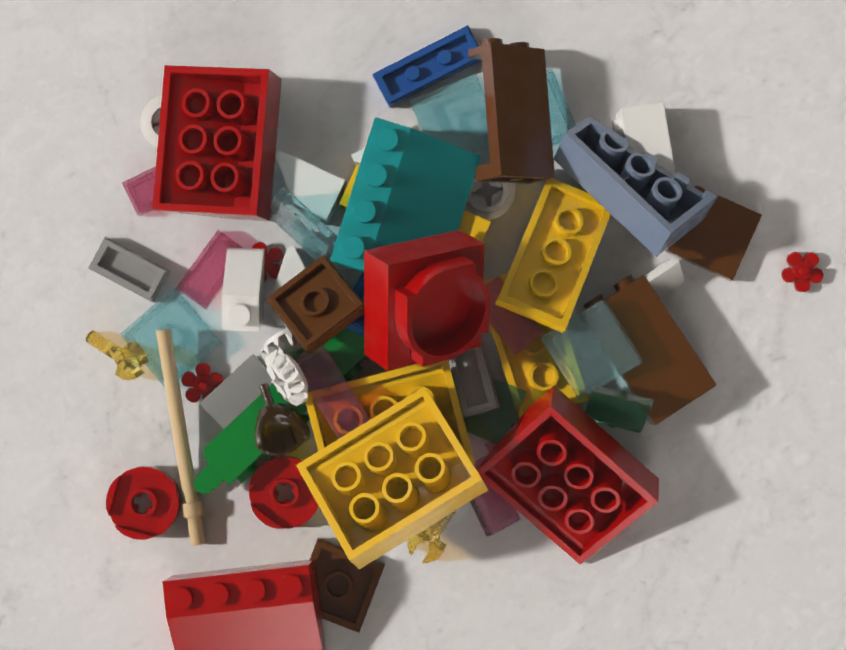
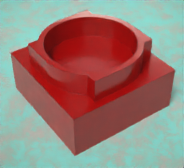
M461 230L364 250V355L385 370L391 371L417 363L422 367L455 358L466 350L480 347L482 334L489 332L490 297L484 282L485 243Z

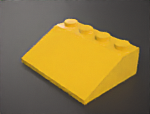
M448 360L424 367L414 364L308 392V399L305 402L318 451L425 386L472 464H475Z
M425 386L296 465L349 561L358 569L363 568L488 491L482 478Z

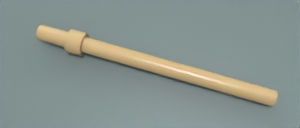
M171 329L157 330L158 348L184 502L180 503L182 516L187 518L191 546L205 543L201 515L204 514L202 499H198L197 491L194 488V484H192L194 483L193 479H195Z

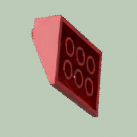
M164 66L152 210L228 219L270 221L282 78L270 69Z
M555 385L525 411L476 468L480 477L488 486L579 564H582L659 501V478Z
M315 559L172 575L162 581L166 619L174 650H326Z

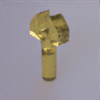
M94 330L87 334L86 342L116 362V376L123 380H133L145 373L140 367L149 361L141 346L132 341L121 348Z
M456 510L429 526L428 529H424L408 539L407 544L410 555L413 554L418 544L428 541L429 550L422 563L438 560L446 547V544L440 541V535L455 515Z

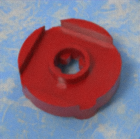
M280 456L266 461L253 474L249 483L250 505L255 516L265 525L275 529L298 527L309 521L317 511L319 505L296 466L304 460L297 457ZM290 483L294 487L292 489V493L295 495L293 501L287 498L283 502L277 499L279 496V491L276 489L277 485L285 486Z
M139 466L125 471L112 482L106 496V510L108 516H111L113 523L116 525V529L123 535L137 540H147L163 534L175 523L181 508L178 483L165 471L152 466ZM145 492L149 494V500L153 501V507H148L145 513L139 511V505L134 503L135 497H142Z

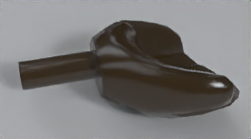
M268 383L261 384L259 388L266 407L260 409L255 426V446L257 450L263 451L269 456L290 454L310 438L309 426L296 409H292V407L283 403L274 404Z

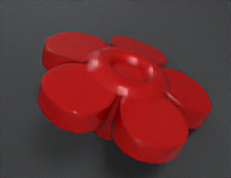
M255 243L252 249H264V282L267 280V272L271 278L277 279L281 265L273 262L281 261L283 252L278 247H272L267 254L265 243Z
M792 252L786 257V262L790 267L783 269L781 276L786 283L795 281L794 288L796 291L806 292L810 289V282L817 284L822 281L823 271L819 268L812 269V267L819 263V257L815 253H806L803 259L799 252Z
M198 363L196 365L195 372L197 376L191 371H186L182 375V384L190 387L186 390L185 397L192 403L199 401L201 394L204 400L214 390L213 388L218 387L223 382V377L220 373L213 372L210 374L211 368L207 363Z

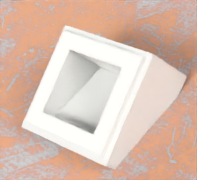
M677 257L668 259L645 275L659 298H662L684 282L683 272Z

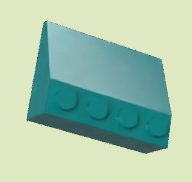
M375 117L330 258L331 263L364 274V250L458 230L476 175V167L479 165L481 156L415 129Z

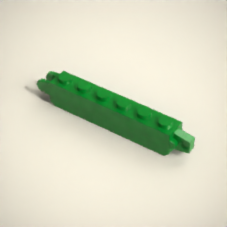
M345 328L310 356L305 352L298 358L296 363L306 378L308 384L307 392L337 385L342 379L346 382L354 379L363 370L359 363L367 357L364 355V337ZM273 383L269 386L274 404H286L292 407V409H296L306 423L310 420L307 415L306 402L295 406L284 400L283 395L277 392V388ZM262 394L204 447V459L209 464L199 473V476H196V479H193L194 483L192 484H194L197 492L203 495L205 493L209 494L212 490H216L215 488L219 487L224 481L230 485L238 479L242 484L258 469L254 463L263 454L268 459L271 457L263 451L257 450L254 440L259 410L266 407Z

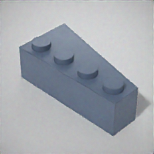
M590 116L564 134L553 158L656 257L702 222L718 197L707 189L704 193L689 184L691 179L682 173L677 172L674 175L657 164L659 159L646 152L644 154L635 151L629 147V140Z

